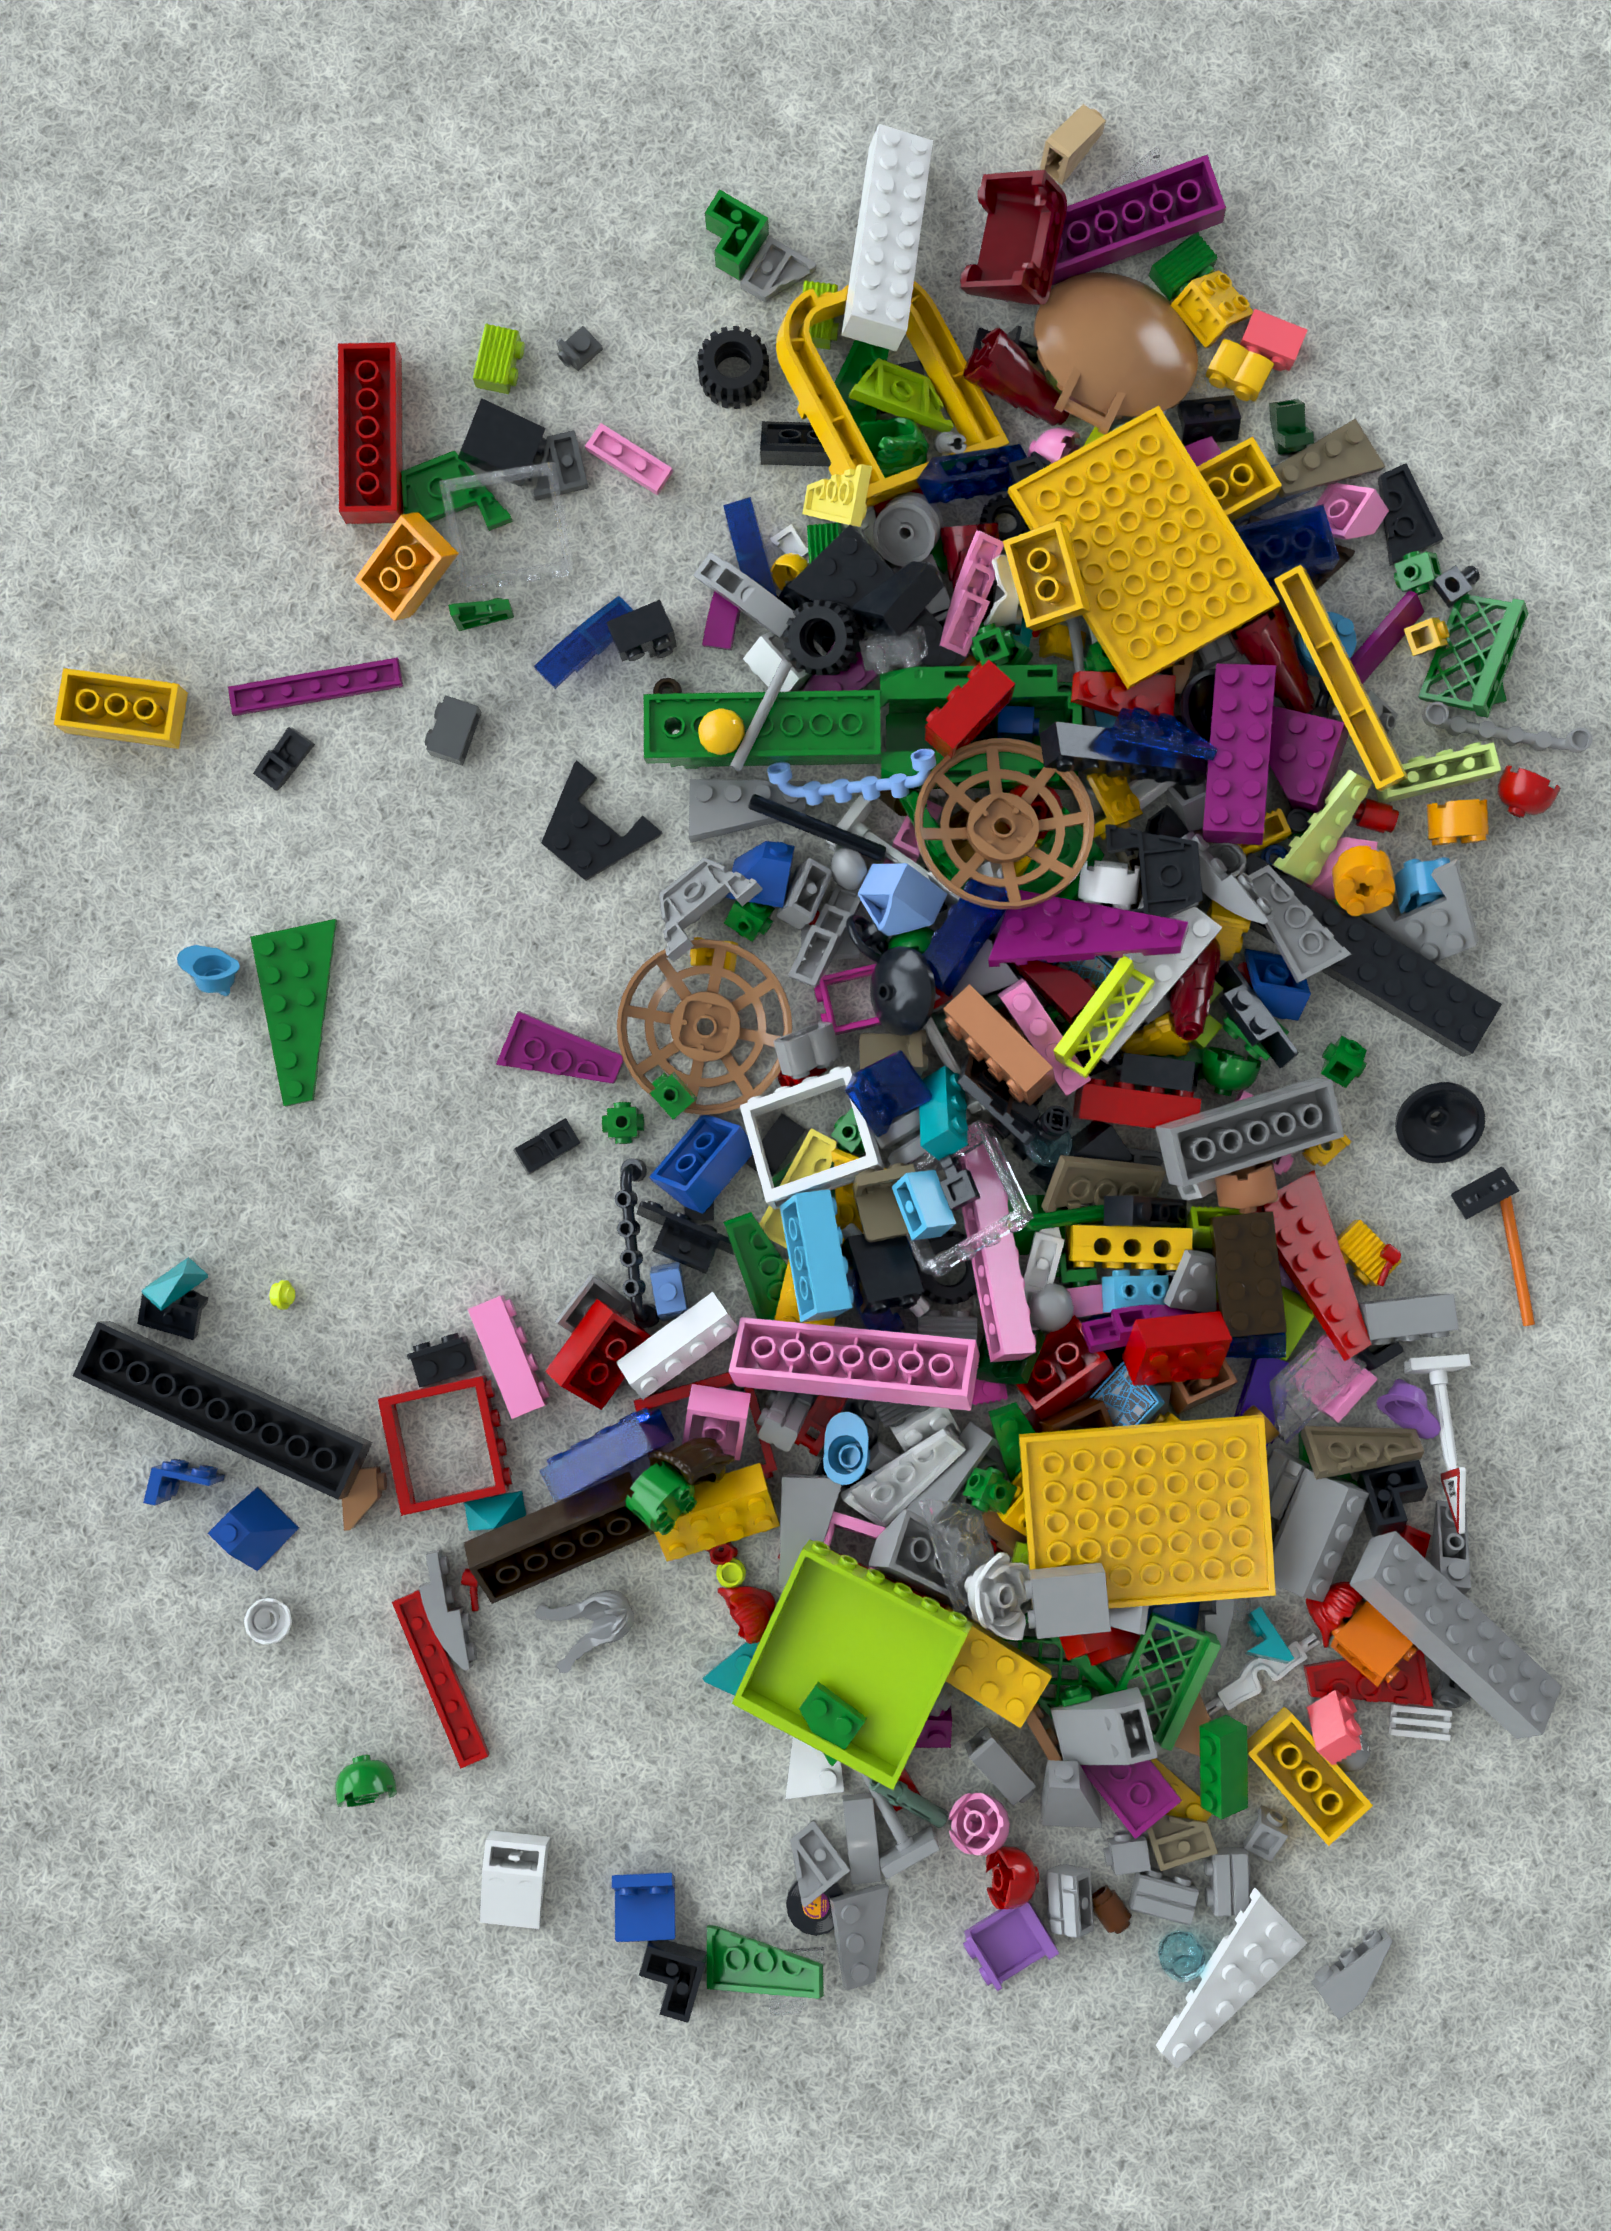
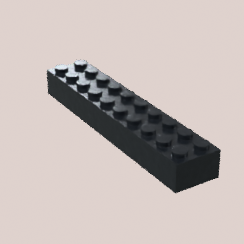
M1250 853L1246 856L1245 874L1250 875L1269 865L1292 889L1298 900L1314 913L1313 916L1321 925L1327 927L1334 935L1333 938L1351 953L1350 956L1321 970V972L1460 1056L1465 1057L1474 1053L1500 1009L1501 1003L1359 917L1349 915L1344 908L1256 855ZM1251 921L1250 929L1274 943L1265 924Z
M111 1321L97 1322L73 1374V1377L337 1500L348 1497L373 1443Z

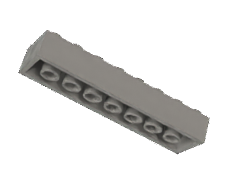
M1396 1531L1372 1537L1349 1584L1512 1736L1520 1739L1543 1735L1562 1686Z

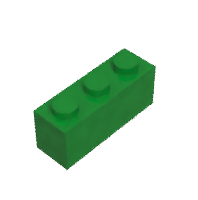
M1228 1715L1221 1716L1199 1726L1201 1808L1221 1820L1248 1808L1247 1726Z

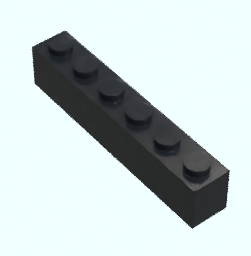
M1055 722L1039 734L1044 767L1054 768L1059 772L1080 771L1085 775L1098 773L1106 774L1107 777L1111 778L1125 776L1131 777L1132 780L1151 779L1157 783L1178 782L1179 785L1183 786L1193 784L1198 777L1207 772L1200 739Z

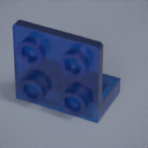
M901 1050L853 1073L845 1089L846 1094L877 1138L888 1132L893 1118L930 1101L932 1098L931 1092Z

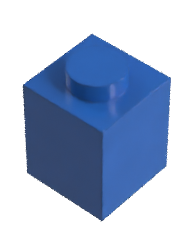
M1005 706L998 715L997 738H1010L1032 743L1033 736H1039L1040 718H1034V707Z

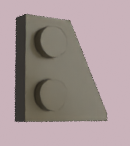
M1164 1815L1147 1829L1160 1871L1218 1854L1208 1822Z

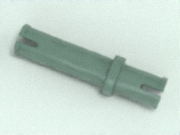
M870 1779L869 1788L887 1798L890 1804L907 1809L937 1828H942L948 1820L947 1810L914 1793L902 1781H897L894 1790Z

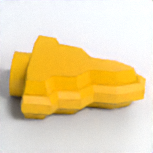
M1169 1011L1144 1026L1143 1030L1134 1032L1121 1049L1123 1053L1139 1055L1155 1054L1166 1056L1174 1054L1182 1056L1187 1055L1190 1050L1188 1042L1192 1041H1186L1176 1034L1173 1014Z

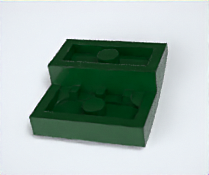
M1040 1329L1032 1330L1036 1338V1353L1023 1360L990 1362L986 1335L984 1334L978 1348L980 1357L976 1379L1000 1384H1027L1046 1336Z

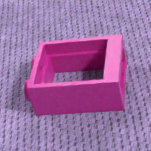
M876 964L825 975L818 983L819 985L814 988L817 1003L823 1002L825 1013L820 1014L821 1021L832 1023L835 1035L882 1025L878 1018L874 1017L836 1026L827 988L829 985L872 976Z

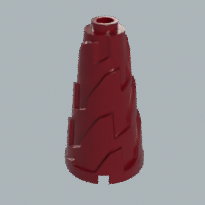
M995 328L988 333L981 341L985 345L980 350L975 348L964 368V378L990 395L998 396L1014 408H1020L1026 413L1042 419L1051 426L1056 424L1062 425L1070 413L1054 409L1061 395L1060 392L1002 329Z
M998 523L941 528L943 553L947 559L949 581H952L953 592L976 530L999 540ZM993 585L986 598L990 603L982 619L983 623L993 607Z
M1279 603L1271 610L1242 625L1240 630L1237 631L1235 629L1228 633V636L1241 656L1244 655L1251 665H1276L1275 698L1278 697L1286 709L1307 714L1313 709L1311 704L1314 703L1315 699L1307 682L1309 678L1299 659L1296 646L1289 631L1290 625Z
M1215 938L1168 992L1170 1013L1173 1014L1175 1032L1186 1041L1195 1040L1203 1034L1206 1017L1209 1016L1210 998L1213 995L1215 975L1219 972L1221 956L1220 944Z

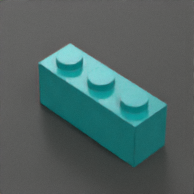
M946 1065L921 1080L918 1087L920 1145L937 1160L949 1154L952 1155L968 1145L965 1091L957 1083L959 1074L954 1073Z

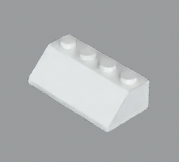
M711 1292L616 1363L630 1386L644 1400L738 1331V1324L716 1295Z

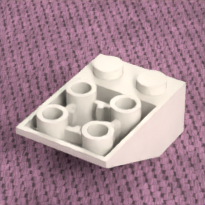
M490 1831L485 1842L482 1868L480 1923L540 1928L550 1837Z

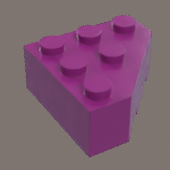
M1273 706L1269 765L1294 809L1300 808L1310 813L1322 811L1349 732L1344 722Z

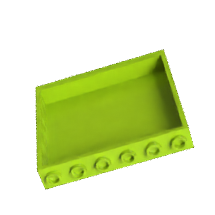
M809 1539L801 1550L731 1704L894 1790L973 1623L967 1621V1618L959 1612H949L940 1607V1604L932 1598H922L916 1595L907 1585L902 1583L895 1584L885 1579V1576L880 1571L866 1569L858 1565L857 1561L851 1556L839 1555L831 1551L827 1544ZM817 1682H820L867 1718L845 1750L812 1733L799 1710Z

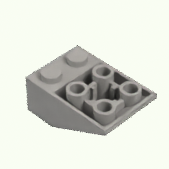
M1138 1687L1094 1697L1092 1700L1065 1707L1062 1705L1050 1708L1063 1761H1078L1080 1765H1130L1158 1758L1145 1703Z

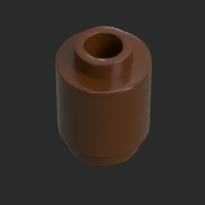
M1105 1885L1092 1894L1093 1912L1108 1933L1115 1932L1119 1934L1129 1927V1920L1132 1914L1115 1890H1110L1108 1885Z

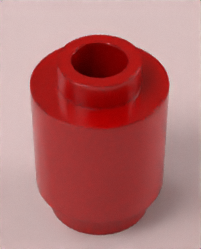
M1365 798L1359 804L1352 818L1356 819V826L1379 833H1384L1385 831L1391 833L1396 826L1399 811L1393 809L1392 805Z

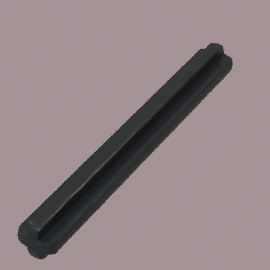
M753 794L748 805L750 810L877 861H882L884 858L886 847L757 794Z

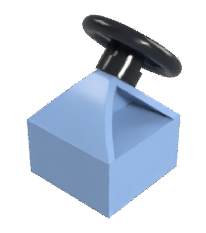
M907 863L872 864L857 894L872 920L868 921L859 915L849 916L846 921L848 934L856 947L866 957L874 962H878L880 957L888 951L885 939L889 936L933 925L947 893ZM855 923L861 926L862 933L857 932Z

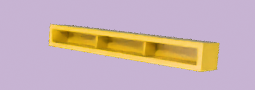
M1300 564L1275 578L1274 581L1376 789L1383 791L1407 779L1408 776L1306 569Z

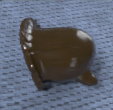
M707 1437L693 1438L670 1452L653 1450L648 1454L650 1466L657 1463L661 1467L663 1465L662 1461H666L685 1478L689 1485L693 1486L709 1481L719 1483L725 1474L726 1465L735 1460V1456L723 1453L721 1446L715 1439Z

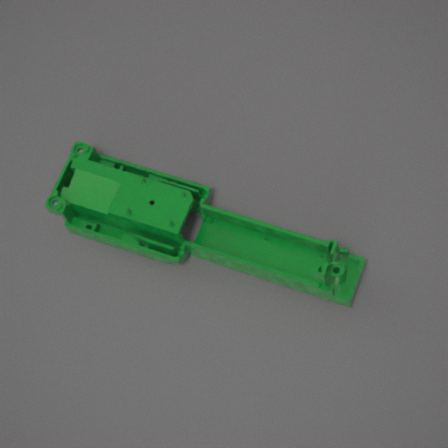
M1057 664L996 665L1015 683L1012 700L1006 706L1034 707V718H1040L1039 734L1055 722L1068 723L1071 713L1072 724L1082 725V705L1071 702L1073 682H1057ZM975 666L909 667L880 673V690L779 692L743 766H770L777 762H787L790 765L881 764V779L890 778L892 775L899 773L905 774L906 777L917 775L919 771L913 769L911 761L913 752L920 749H932L935 753L936 765L944 759L925 740V726L928 723L926 718L936 707L942 709L949 701L946 699L947 696L957 685L963 687L969 681L967 676ZM766 692L643 694L644 760L646 764L670 763L671 767L684 766L685 769L730 766L738 748L725 755L708 752L700 743L698 734L699 724L708 712L724 708L734 711L742 718L746 734ZM889 703V713L886 715V752H881L880 709ZM998 715L990 722L995 738H997ZM674 730L679 731L677 734H672ZM1033 736L1032 744L1041 747L1040 736ZM998 752L1000 769L1018 771L1035 779L1044 767L1042 762L1023 754ZM986 753L962 760L950 768L944 775L953 784L958 786L969 777L988 771ZM1056 772L1046 784V786L1053 789L1071 790ZM1001 779L1002 788H1014L1017 785H1022L1017 781ZM989 781L975 785L972 788H990ZM937 784L933 787V789H941ZM922 786L909 789H921Z

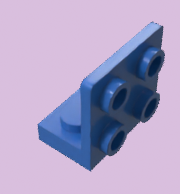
M171 1459L170 1462L163 1461L161 1465L151 1468L143 1503L155 1506L171 1500V1497L176 1496L180 1480L211 1486L224 1481L225 1475L217 1473L218 1468L213 1466L200 1465L199 1468L188 1467L189 1462L185 1460Z
M673 1873L612 1875V1889L615 1891V1941L674 1940L676 1938L675 1876Z

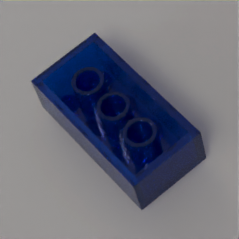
M1324 504L1235 527V530L1271 587L1276 586L1275 578L1300 564L1306 569L1310 577L1332 571L1339 561Z
M646 1407L638 1412H633L620 1419V1422L607 1426L596 1432L594 1436L572 1445L571 1449L547 1459L549 1465L540 1469L539 1472L554 1502L556 1503L588 1488L647 1456L651 1451L658 1450L673 1442L675 1439L660 1409L649 1412Z

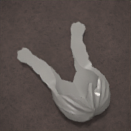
M616 1590L592 1593L585 1600L574 1605L569 1604L557 1609H549L544 1605H539L535 1610L536 1617L540 1620L562 1621L585 1617L594 1621L591 1631L580 1638L565 1658L557 1663L559 1673L566 1674L571 1670L575 1660L581 1658L584 1653L591 1651L593 1647L599 1644L620 1640L629 1632L634 1624V1612L630 1607L627 1597Z

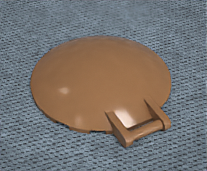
M1106 272L1076 275L1062 281L1051 289L1047 303L1040 305L1037 311L1033 331L1038 345L1037 355L1045 372L1050 371L1052 376L1058 381L1056 386L1062 391L1054 409L1060 412L1064 410L1099 428L1098 432L1104 435L1108 433L1114 419L1121 420L1123 416L1138 417L1158 405L1162 411L1169 408L1173 409L1184 399L1193 385L1197 373L1198 355L1191 330L1172 308L1169 300L1155 289L1138 280Z

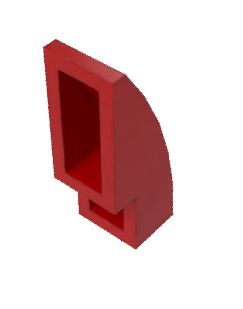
M1111 1627L1110 1632L1061 1636L1059 1638L1067 1660L1088 1655L1091 1666L1133 1653L1140 1635Z

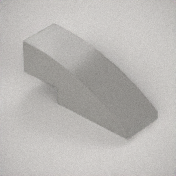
M871 1792L842 1795L851 1883L854 1885L881 1882L873 1796Z

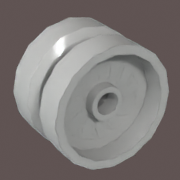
M906 492L898 494L886 504L874 522L873 539L876 549L883 558L895 565L906 566L912 561L921 562L928 557L941 537V528H943L941 512L933 500L921 493Z
M919 1108L875 1135V1139L881 1149H888L897 1143L900 1144V1148L889 1154L887 1160L891 1165L896 1163L914 1164L930 1154L920 1145Z

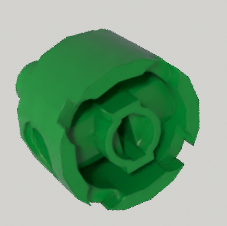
M662 1461L663 1465L661 1467L656 1463L638 1477L630 1488L634 1492L632 1498L627 1495L625 1501L626 1507L645 1522L653 1532H660L662 1535H666L674 1528L675 1521H677V1518L682 1513L687 1514L693 1510L697 1500L693 1497L695 1487L689 1485L685 1478L671 1464Z

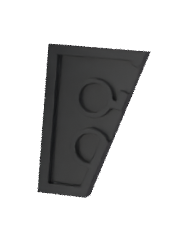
M1407 463L1381 474L1378 477L1380 497L1389 509L1383 522L1389 566L1402 561L1404 555L1415 551L1421 552L1441 543L1444 538Z

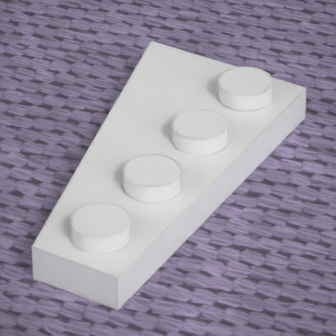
M943 1428L843 1491L840 1495L844 1502L876 1525L886 1527L966 1451V1448L960 1440Z

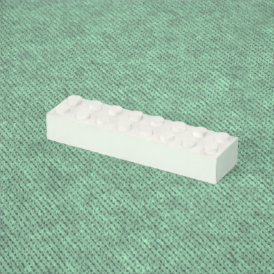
M879 124L868 151L841 336L897 351L907 332L933 140Z

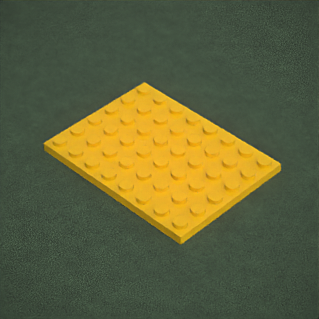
M1159 405L1008 488L1009 496L1030 530L1056 521H1061L1067 525L1091 612L1082 616L1127 690L1271 610L1280 602Z
M1263 1415L1019 1434L1029 1570L1102 1563L1106 1576L1109 1609L1276 1595L1265 1420Z

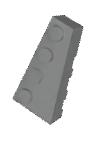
M690 779V843L737 831L749 830L763 825L779 823L780 821L748 808L753 794L806 814V798L790 797L784 794L777 784H772L770 780ZM788 781L794 786H804L806 784V781Z

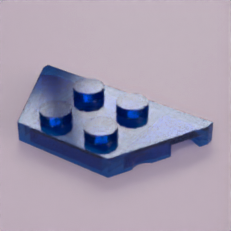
M1122 707L1109 736L1110 739L1212 761L1218 751L1213 745L1178 722L1172 715L1161 713L1160 716L1154 715L1139 707H1134L1133 710Z

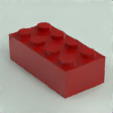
M1091 1078L1089 1082L1078 1088L1075 1092L1072 1117L1156 1129L1155 1126L1200 1113L1202 1099L1193 1098L1194 1092L1171 1090V1095L1164 1094L1165 1088L1143 1086L1142 1091L1135 1090V1084L1114 1082L1113 1087L1105 1086L1106 1080Z

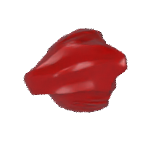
M1337 1582L1330 1585L1323 1602L1306 1598L1308 1612L1322 1634L1324 1648L1329 1647L1332 1631L1338 1628L1342 1620L1344 1621L1346 1617L1353 1615V1609L1357 1602L1364 1598L1349 1584L1350 1582Z
M749 1586L737 1588L719 1587L717 1589L718 1593L726 1600V1604L730 1609V1615L740 1628L738 1636L745 1639L749 1644L760 1642L769 1623L770 1616L776 1607V1601L772 1594L765 1589Z

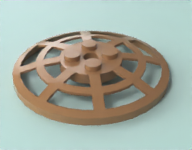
M992 738L976 741L958 748L952 759L946 756L933 768L923 783L917 799L914 816L915 836L919 851L926 866L935 878L949 891L966 901L994 909H1020L1035 906L1062 892L1077 877L1087 860L1092 847L1095 829L1094 812L1089 795L1074 771L1059 772L1054 768L1043 767L1034 779L1018 771L1000 769L998 752L1023 754L1044 764L1042 749L1038 745L1010 738ZM986 753L988 771L975 774L961 782L958 786L953 784L944 775L950 768L962 760ZM1055 772L1064 779L1073 791L1081 812L1063 816L1056 798L1045 787ZM1001 779L1017 781L1020 784L1026 785L1028 789L1021 797L1010 793H1003ZM989 781L990 795L985 796L977 803L965 794L967 790L975 785ZM937 784L949 796L942 810L940 828H923L925 805L931 790ZM1038 795L1048 805L1053 818L1038 820L1034 809L1031 807V803ZM956 803L969 813L966 827L949 828L950 816ZM999 822H1004L1009 825L1011 831L1008 834H1000L995 830L994 826ZM1083 824L1081 850L1075 864L1071 868L1057 860L1064 844L1065 828ZM1055 830V841L1049 855L1034 846L1039 832ZM925 840H942L949 858L960 870L951 881L934 864L927 850ZM951 840H968L976 853L965 863L956 853ZM1025 856L1040 864L1032 872L1016 877L1014 862L1021 860ZM985 860L1001 864L1004 879L989 877L976 870ZM1048 870L1063 877L1058 885L1046 893L1021 901L1018 886L1036 880ZM969 878L989 886L1006 887L1009 902L982 899L960 888Z
M710 939L691 940L694 945L691 949H715L712 966H693L676 972L667 959L668 956L665 949L656 953L642 964L630 979L620 1002L617 1018L618 1044L623 1061L631 1076L650 1096V1092L655 1087L644 1074L657 1065L669 1075L675 1072L685 1084H688L687 1087L696 1097L698 1096L699 1087H715L734 1080L743 1094L739 1098L711 1105L696 1104L695 1100L683 1111L700 1115L720 1114L738 1109L740 1105L748 1103L747 1101L750 1098L761 1095L781 1071L777 1058L771 1071L755 1088L751 1086L744 1074L756 1062L763 1045L775 1047L773 1041L782 1037L766 1033V1015L760 997L772 989L775 990L783 1012V1036L792 1033L791 1009L787 995L778 978L753 953L724 941ZM726 951L748 960L767 979L752 988L741 976L728 969H724ZM657 965L667 979L654 992L648 1008L630 1005L632 996L641 980ZM710 974L707 991L691 994L682 980L693 975ZM724 977L734 982L743 989L745 994L733 1002L718 994L721 978ZM673 987L682 1000L674 1012L669 1013L656 1010L663 995L669 988ZM751 1003L757 1015L758 1031L741 1027L738 1012ZM628 1017L645 1020V1036L652 1055L639 1064L636 1063L628 1042ZM708 1018L713 1022L714 1029L712 1033L704 1035L699 1032L697 1024L700 1019ZM654 1022L670 1025L673 1041L659 1049L655 1039ZM738 1039L755 1042L750 1055L739 1066L730 1051ZM681 1051L684 1055L693 1059L690 1075L677 1070L666 1059ZM721 1059L729 1071L728 1074L719 1077L701 1078L704 1063Z

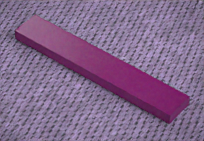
M398 657L228 686L232 715L238 716L404 686Z

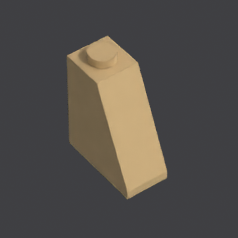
M1084 104L1077 109L1046 140L1040 169L1045 170L1055 181L1063 185L1103 134L1106 120L1103 119L1102 115L1097 110L1090 109Z

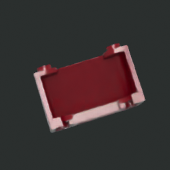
M1045 170L983 174L977 197L983 209L988 213L978 264H969L964 268L960 277V288L968 295L1028 305H1044L1050 296L1067 212L1066 194Z

